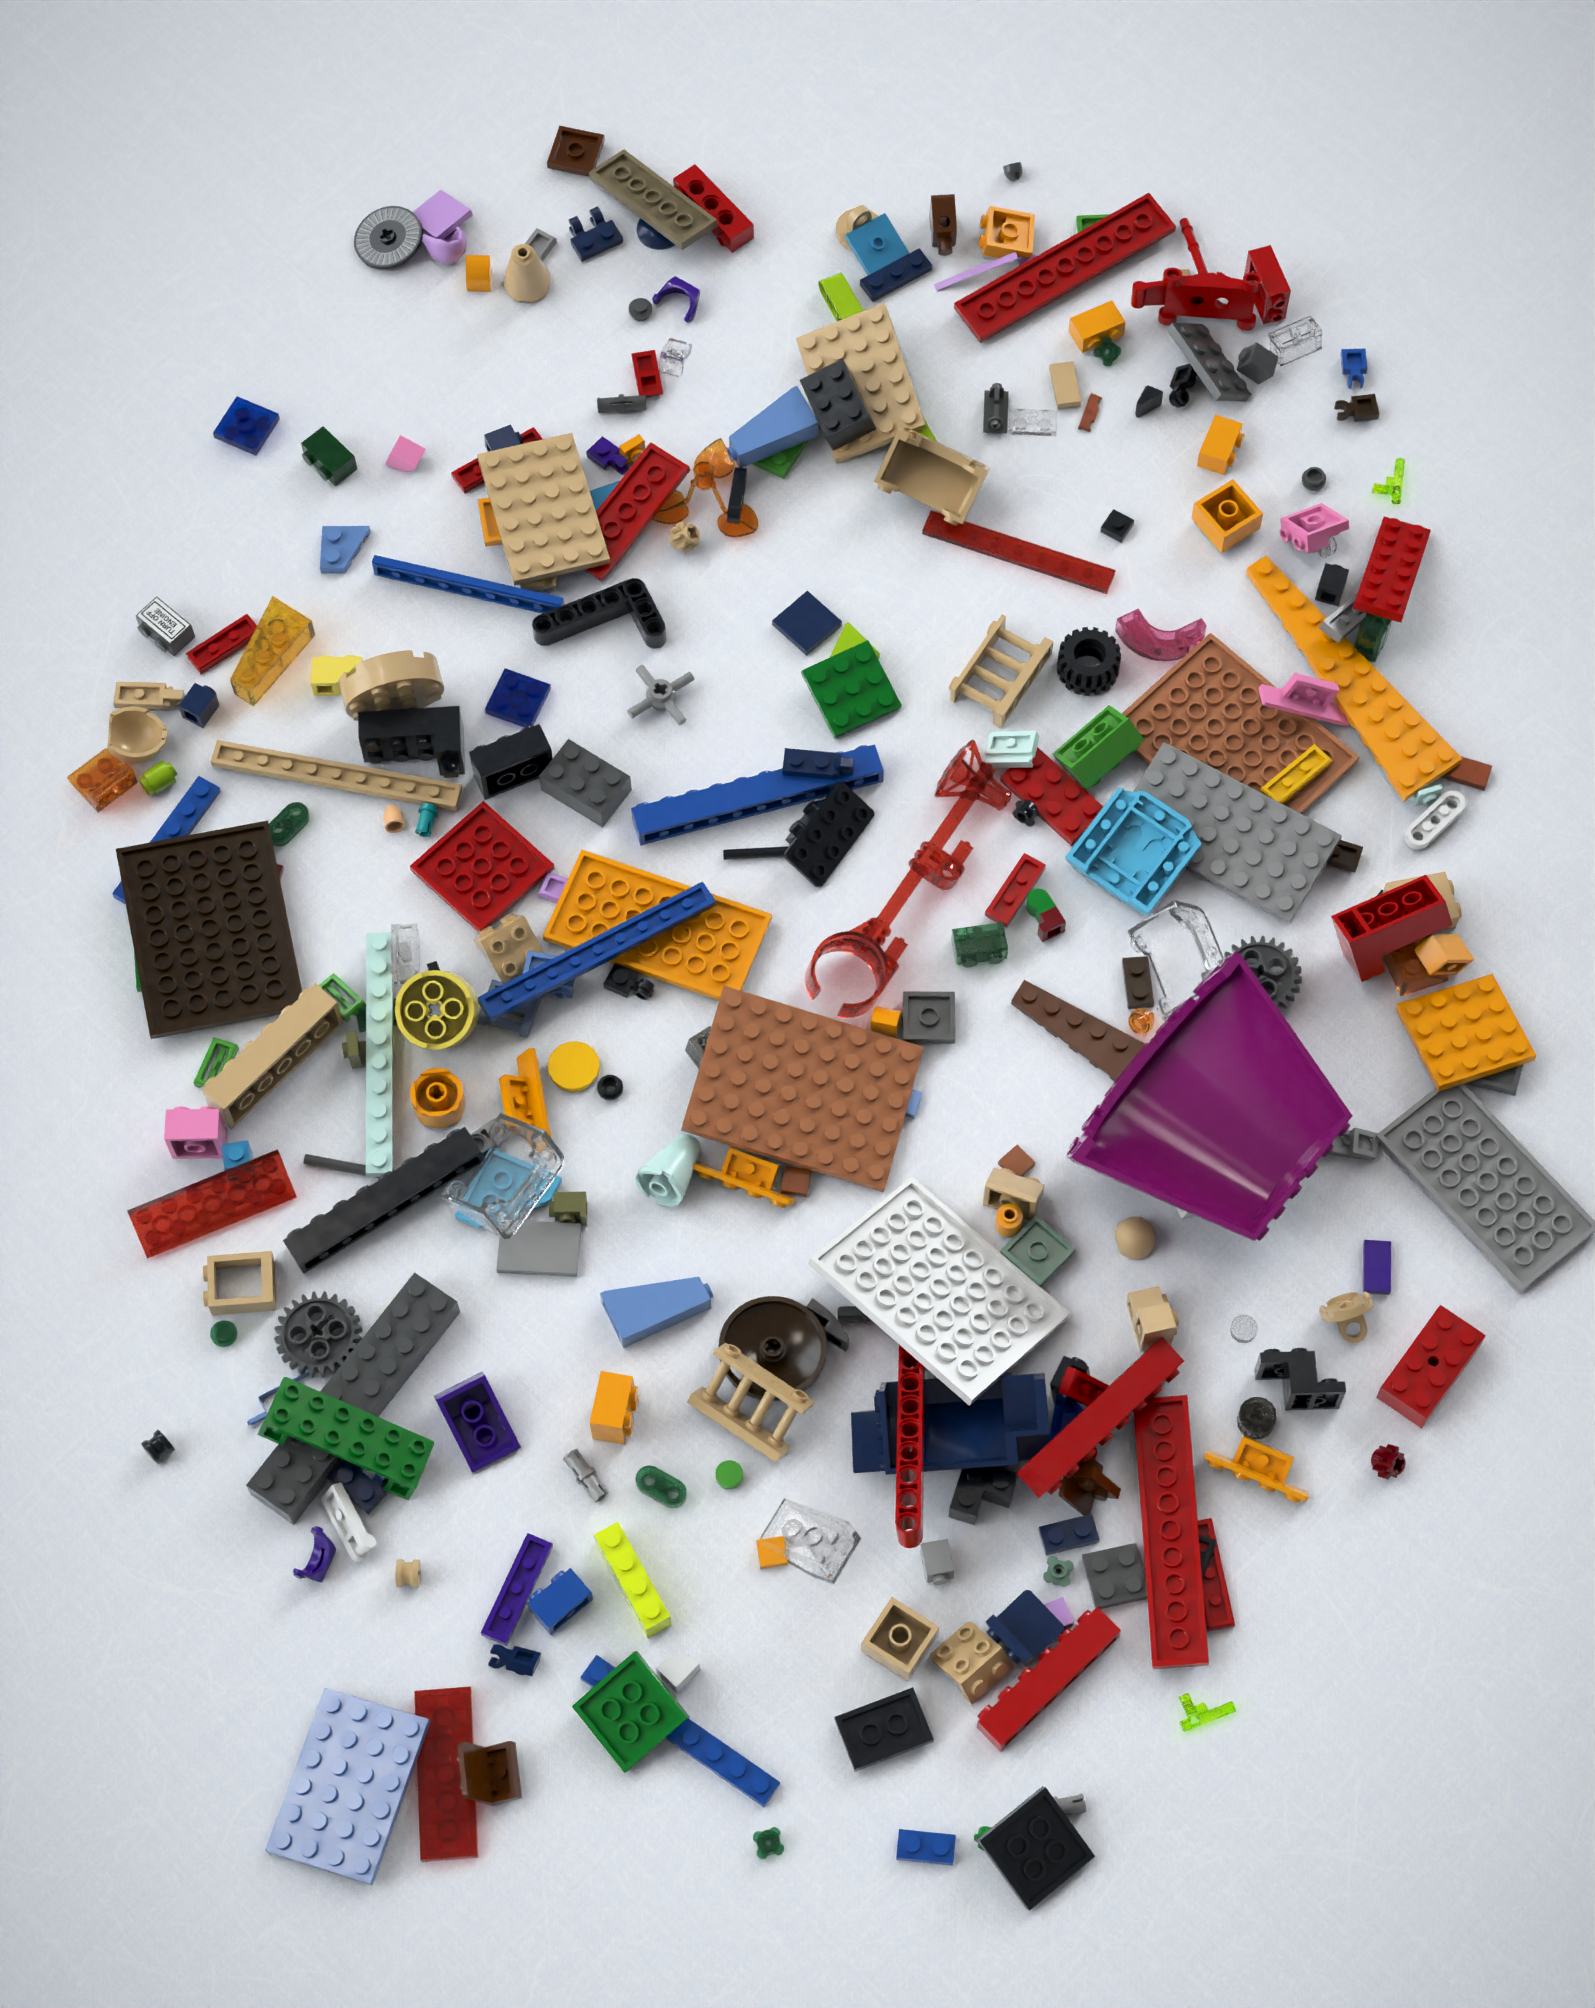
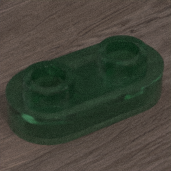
M293 802L288 804L269 823L274 846L288 844L308 824L310 815L308 808L303 803ZM295 811L300 812L298 815H292ZM278 828L282 829L279 833L274 832Z
M651 1465L644 1466L637 1472L635 1478L636 1486L641 1493L668 1508H678L686 1501V1487L683 1482ZM652 1478L655 1482L649 1486L645 1484V1480ZM674 1491L678 1493V1496L675 1499H671L668 1497V1494Z

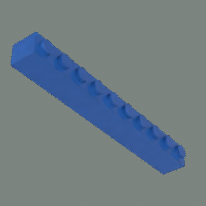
M875 744L870 746L862 745L855 750L835 752V754H842L841 757L853 758L854 768L853 775L839 774V777H833V780L782 775V769L775 771L767 770L760 772L756 776L748 778L739 777L733 782L725 784L716 783L702 790H690L683 795L675 797L666 796L660 801L640 803L636 807L631 808L632 820L640 846L824 798L838 782H844L851 790L883 782L884 770Z

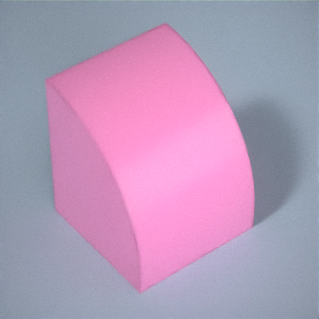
M400 435L386 461V465L400 471H413L426 449Z

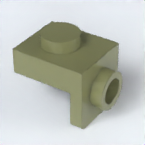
M356 1031L346 1033L347 1042L342 1043L344 1058H349L352 1069L366 1067V1041L359 1042Z

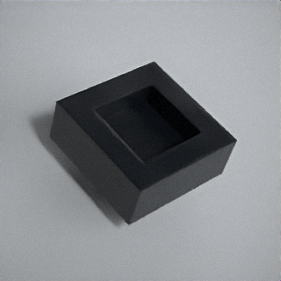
M1113 509L1101 526L1100 532L1122 543L1134 526V519Z

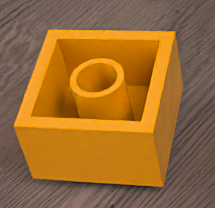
M1232 479L1195 502L1191 519L1222 553L1258 531L1261 527L1263 513Z
M605 1371L600 1372L590 1418L593 1439L625 1445L626 1436L631 1437L634 1425L632 1411H637L639 1395H637L638 1386H634L633 1376Z

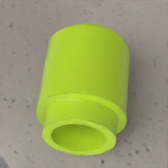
M161 761L142 773V777L138 781L149 796L154 793L157 795L175 783V776L178 774L170 762L165 764Z

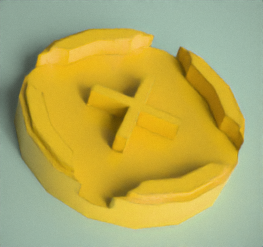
M578 1041L566 1042L558 1046L550 1055L548 1061L549 1077L561 1090L571 1093L581 1092L597 1080L600 1072L599 1057L595 1050L586 1043Z

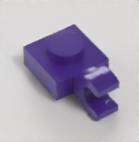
M603 436L586 451L587 458L604 470L609 465L620 474L629 469L625 465L627 459L620 454L619 448Z

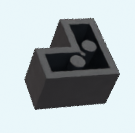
M996 1466L962 1469L950 1504L948 1517L975 1525L983 1500L1009 1508L1018 1475L1015 1472Z

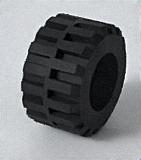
M1082 627V631L1079 632L1078 629L1073 630L1072 636L1067 634L1064 642H1061L1058 652L1057 674L1060 675L1059 679L1062 683L1066 682L1065 687L1068 690L1073 688L1075 689L1074 693L1078 695L1080 692H1084L1085 696H1090V693L1093 692L1095 695H1099L1101 690L1106 692L1110 689V685H1114L1116 682L1121 661L1120 646L1115 644L1116 639L1113 636L1108 637V632L1105 630L1099 632V628L1093 627V630H1088V627ZM1082 656H1092L1097 658L1101 664L1095 667H1086L1078 663L1077 659Z

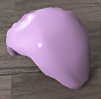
M456 227V231H453L443 240L423 234L422 241L435 261L444 265L457 262L466 251V235L460 227Z

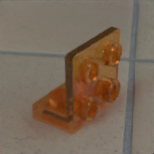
M107 748L67 777L74 788L98 813L138 783L133 768L127 762L122 765L117 758L108 752Z

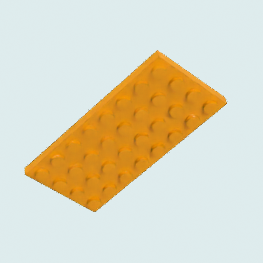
M581 849L545 929L543 940L571 950L691 888V886ZM711 894L716 901L715 907L608 961V963H617L640 974L719 1001L724 986L742 991L771 923L772 914Z

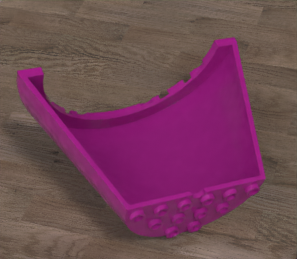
M1235 951L1224 959L1221 966L1218 965L1193 990L1197 996L1194 999L1189 997L1186 1001L1184 1000L1158 1028L1150 1042H1146L1104 1095L1105 1098L1101 1104L1094 1108L1083 1124L1081 1130L1084 1132L1080 1138L1076 1137L1071 1143L1067 1152V1158L1076 1164L1252 1241L1256 1239L1260 1241L1269 1231L1267 1227L1272 1219H1278L1286 1209L1283 1204L1287 1199H1293L1301 1190L1302 1186L1299 1185V1182L1305 1177L1309 1178L1318 1168L1315 1163L1321 1156L1325 1158L1334 1148L1333 1140L1337 1135L1339 1137L1343 1136L1349 1129L1350 1124L1348 1121L1353 1115L1244 958Z

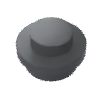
M637 298L629 304V314L636 321H645L652 314V304L647 299Z
M1310 467L1303 473L1302 484L1305 488L1317 491L1325 486L1326 475L1322 469Z

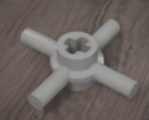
M644 665L637 667V674L648 688L646 699L627 710L629 716L633 719L650 707H653L658 711L667 710L678 725L684 724L687 719L674 702L676 691L695 680L692 673L688 672L672 683H669L664 679L655 680Z

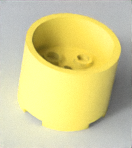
M430 970L414 975L401 987L395 1001V1016L400 1031L410 1042L426 1049H446L459 1045L472 1034L479 1018V1003L474 989L465 979L451 972ZM432 1004H440L439 1010L442 1012L441 1015L435 1014L432 1016L433 1010L430 1006Z

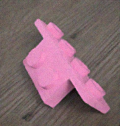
M1294 673L1282 689L1261 684L1258 688L1262 704L1269 708L1345 727L1350 724L1336 703L1331 702L1339 693L1337 683Z

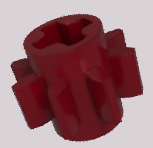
M1388 1444L1386 1447L1380 1445L1379 1449L1373 1452L1371 1457L1372 1470L1378 1471V1477L1389 1480L1390 1476L1397 1478V1475L1403 1472L1406 1461L1404 1454L1398 1452L1399 1447Z

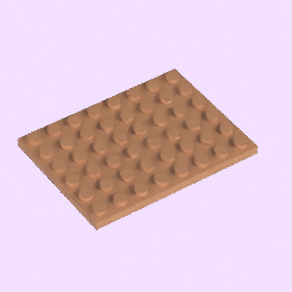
M1212 633L1208 634L1122 713L1130 719L1145 740L1134 753L1146 764L1150 765L1161 745L1165 742L1260 792V789L1315 744L1332 760V764L1283 804L1300 814L1305 813L1357 764L1360 758L1315 719L1264 706L1258 688L1261 684L1275 686Z
M724 986L681 1131L884 1192L923 1046Z

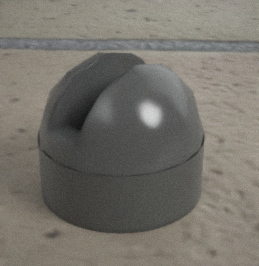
M1021 162L1003 166L1007 179L1014 181V179L1018 180L1022 176Z

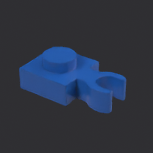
M1365 348L1341 349L1342 375H1349L1348 388H1352V381H1358L1360 388H1363V374L1367 373Z

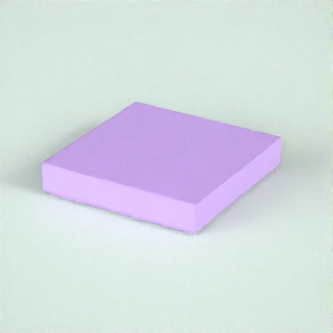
M439 190L413 211L422 225L423 233L442 240L456 230V227H459L473 216L471 209L442 190Z

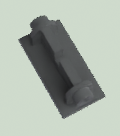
M994 383L990 391L985 390L983 433L1007 434L1009 391H1004L1000 383Z

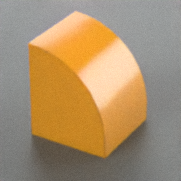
M466 255L467 291L491 292L492 267L490 255Z
M875 1006L871 1019V1031L896 1038L902 1011Z

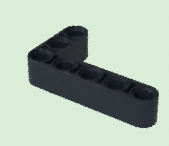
M638 578L628 579L540 614L532 622L534 640L541 646L551 645L630 613L645 644L650 648L657 649L666 643V626L645 583ZM648 612L649 614L642 615L641 613Z

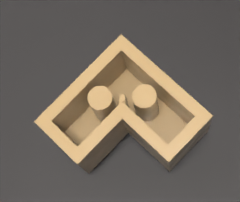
M1159 1286L1128 1293L1126 1304L1140 1352L1148 1350L1162 1337L1172 1345L1173 1337L1177 1334L1176 1326H1179V1320L1176 1310H1171L1166 1294H1161Z

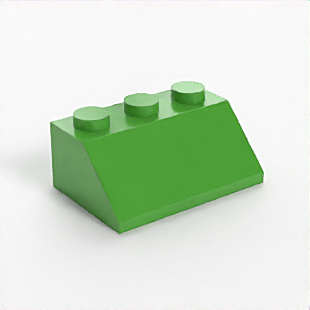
M1108 705L1052 755L1080 785L1088 790L1090 787L1097 785L1106 773L1117 768L1120 761L1128 754L1135 752L1145 740L1129 718Z

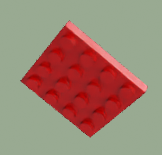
M484 801L410 865V870L478 933L494 924L543 880L548 872L550 873L555 869L554 864Z

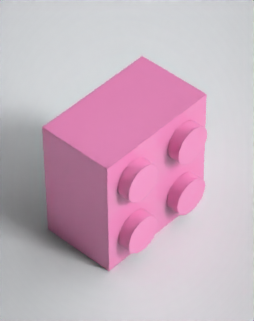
M183 1106L166 1109L164 1140L172 1159L223 1158L222 1144H226L227 1128L219 1109L211 1106H203L200 1109H189Z

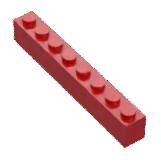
M1163 1337L1160 1338L1016 1474L1038 1498L1046 1492L1052 1495L1063 1485L1060 1479L1064 1475L1067 1479L1080 1468L1077 1463L1081 1459L1084 1462L1089 1460L1097 1452L1094 1447L1098 1443L1103 1446L1114 1436L1111 1431L1115 1427L1120 1430L1131 1420L1127 1415L1131 1412L1137 1414L1147 1405L1144 1400L1147 1396H1150L1151 1399L1154 1398L1164 1388L1161 1385L1164 1380L1169 1383L1180 1373L1177 1368L1184 1360Z

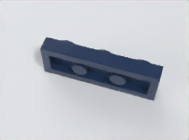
M918 248L862 278L860 286L871 301L874 302L930 272L932 264L921 249Z

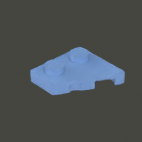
M322 526L321 573H346L352 559L361 550L360 545L365 537H369L370 526Z

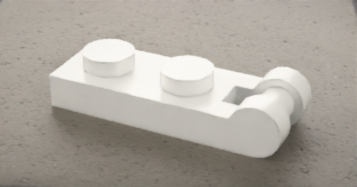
M342 1483L332 1484L321 1498V1501L351 1559L355 1562H362L367 1557L368 1552L375 1547L376 1539L367 1533Z

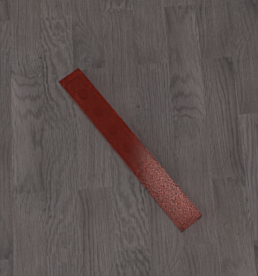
M932 510L922 530L923 535L1104 594L1108 593L1116 572L1114 569L966 521L963 524L958 522L957 526L944 520L945 515Z

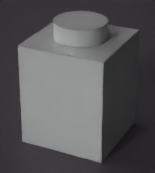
M948 1539L920 1544V1554L926 1583L933 1582L934 1585H940L954 1578L955 1570Z

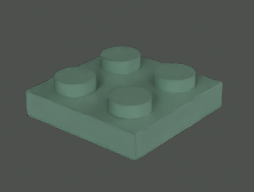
M1036 1214L1000 1250V1253L1038 1286L1042 1287L1075 1253L1076 1248Z

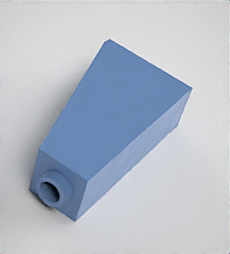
M798 386L791 388L729 436L727 452L731 461H736L739 468L819 436L818 421Z
M700 1277L613 1289L600 1293L601 1303L623 1348L711 1309V1299L714 1298L708 1283L703 1284Z

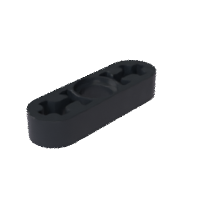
M735 467L727 523H740L746 488L747 468Z

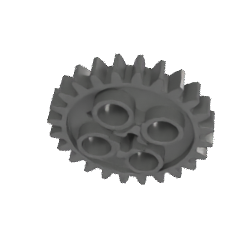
M1251 936V943L1249 944L1241 939L1240 948L1233 944L1232 952L1237 951L1245 961L1249 958L1258 960L1257 963L1248 964L1256 977H1259L1260 974L1264 975L1258 980L1264 989L1274 991L1269 996L1276 1006L1287 1009L1288 1003L1286 1000L1295 1001L1293 993L1300 992V986L1297 984L1302 983V976L1299 975L1301 973V966H1296L1298 964V957L1291 958L1293 950L1288 949L1284 951V942L1276 946L1275 938L1266 943L1264 936L1261 937L1260 942H1256L1254 936ZM1225 951V959L1232 953ZM1279 966L1283 970L1275 973L1270 968Z
M314 1291L309 1300L302 1294V1302L300 1304L293 1299V1309L283 1308L287 1315L286 1317L278 1316V1321L282 1326H275L274 1329L279 1335L274 1337L276 1344L281 1345L276 1349L278 1354H283L281 1358L284 1363L290 1361L289 1367L291 1370L299 1366L298 1371L300 1375L309 1370L310 1377L313 1378L316 1371H319L322 1378H325L326 1370H330L334 1375L336 1372L335 1367H340L357 1346L355 1343L361 1341L362 1337L358 1335V1333L363 1332L362 1326L358 1325L360 1318L359 1315H354L355 1309L353 1306L347 1308L348 1303L346 1299L338 1303L337 1294L328 1299V1295L324 1291L321 1298H317ZM314 1313L323 1314L322 1318L317 1321L310 1319ZM336 1328L344 1329L341 1335H331L332 1331ZM323 1332V1335H322V1336L316 1335V1336L314 1337V1334H315V1333L321 1334V1333ZM299 1333L306 1334L305 1338L301 1341L293 1340L294 1336ZM320 1348L327 1350L323 1356H314L315 1351Z

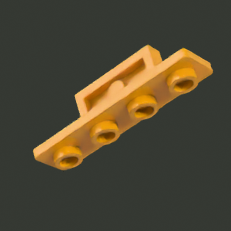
M528 1048L516 1059L519 1076L504 1074L499 1078L507 1127L529 1129L533 1152H540L551 1144V1131L549 1129L535 1048Z
M732 1146L729 1147L721 1170L700 1162L693 1164V1169L698 1171L697 1175L708 1180H712L715 1177L723 1180L721 1183L723 1186L731 1189H737V1186L747 1190V1195L758 1199L765 1196L771 1199V1204L778 1207L786 1208V1205L791 1206L795 1202V1198L772 1190L780 1167L779 1164Z
M1244 1435L1233 1460L1210 1450H1207L1204 1458L1209 1460L1208 1465L1216 1469L1223 1470L1224 1467L1234 1471L1233 1475L1245 1481H1249V1478L1260 1482L1259 1486L1270 1492H1274L1277 1489L1285 1493V1498L1296 1503H1300L1301 1500L1306 1502L1310 1493L1284 1482L1294 1460V1457Z

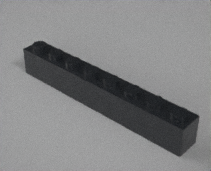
M466 1127L455 1129L446 1136V1139L438 1144L433 1143L427 1146L422 1154L415 1158L406 1159L398 1169L382 1174L374 1184L363 1186L350 1199L339 1201L326 1214L315 1216L311 1219L310 1224L301 1229H294L283 1242L304 1274L485 1161L484 1156Z

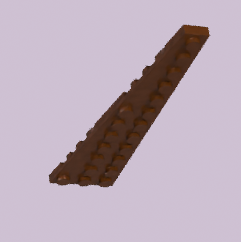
M1026 980L1022 982L1011 1000V1004L1038 1025L1043 1026L1054 1037H1059L1069 1045L1070 1049L1076 1053L1079 1052L1089 1060L1090 1064L1096 1068L1099 1067L1107 1073L1114 1082L1145 1045L1142 1041Z

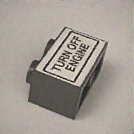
M157 596L136 615L139 625L137 628L140 633L146 638L150 636L155 640V644L161 651H168L173 656L178 654L195 638L192 625Z

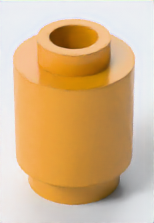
M1010 1203L999 1207L996 1212L995 1228L1001 1236L1014 1237L1021 1230L1023 1220L1021 1209L1015 1204Z

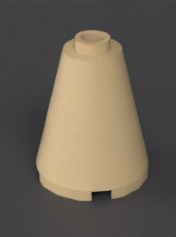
M520 244L514 247L511 252L504 275V287L507 294L513 300L520 303L521 301L535 303L543 299L549 292L551 276L535 250L530 245Z

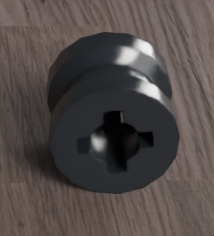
M159 1430L153 1433V1438L141 1443L144 1450L157 1464L162 1461L164 1455L175 1451L172 1444Z

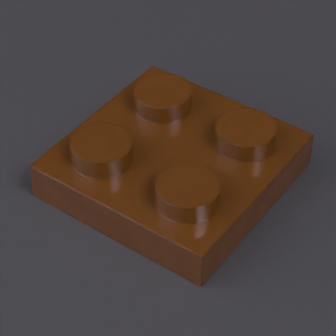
M559 125L547 160V168L589 177V172L596 168L605 141L604 134Z

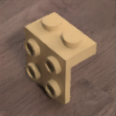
M513 913L500 920L501 924L497 927L492 928V926L481 930L478 933L479 937L474 940L478 949L484 950L501 982L504 983L522 975L528 951L544 953L523 915L515 916Z
M972 1622L965 1623L930 1654L931 1661L957 1683L964 1698L971 1704L983 1696L987 1690L1013 1668L1003 1648Z

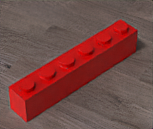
M1098 1607L1092 1612L1086 1610L1077 1620L1079 1625L1072 1631L1069 1628L1065 1630L1057 1639L1059 1644L1051 1650L1048 1647L1037 1658L1039 1663L1033 1669L1028 1666L1017 1678L1019 1682L1013 1688L1007 1686L998 1695L999 1701L993 1707L987 1705L978 1714L977 1729L1000 1752L1120 1637L1121 1630Z

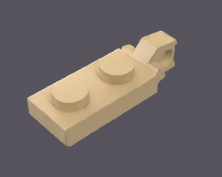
M116 682L113 705L115 708L120 709L136 706L145 709L164 710L170 709L171 706H178L185 697L183 690H173L172 686H166V683Z

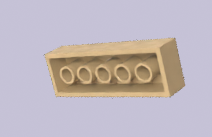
M316 983L310 988L304 989L296 1002L286 1006L281 1011L279 1018L273 1023L267 1024L262 1029L261 1034L254 1041H249L235 1059H230L216 1077L213 1076L207 1080L202 1089L207 1105L220 1110L224 1123L231 1130L343 1024L338 1002Z

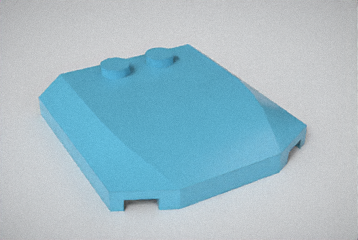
M1118 788L1065 856V859L1078 872L1137 912L1149 916L1200 850L1202 843L1197 838L1187 818L1148 792L1125 791L1124 788Z

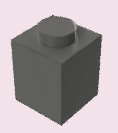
M1256 342L1248 348L1245 347L1240 352L1236 370L1255 383L1260 384L1273 377L1279 357Z

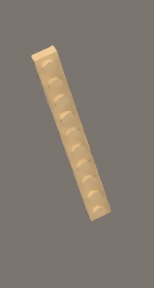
M220 740L216 742L211 759L212 767L421 805L423 803H430L437 808L457 811L462 793V784Z

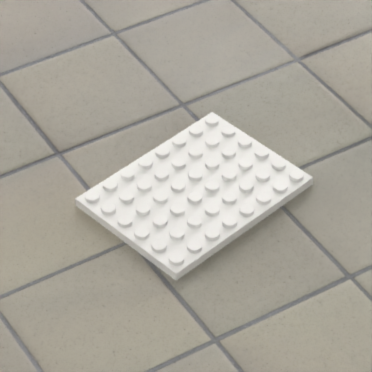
M912 1176L813 1255L808 1262L811 1268L969 1406L994 1385L1001 1376L1010 1371L1061 1326L1071 1314Z

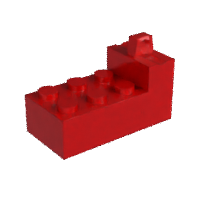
M1427 875L1331 916L1343 955L1361 982L1386 972L1381 956L1392 953L1396 949L1417 942L1419 939L1435 932H1440L1444 928L1453 925L1446 901Z

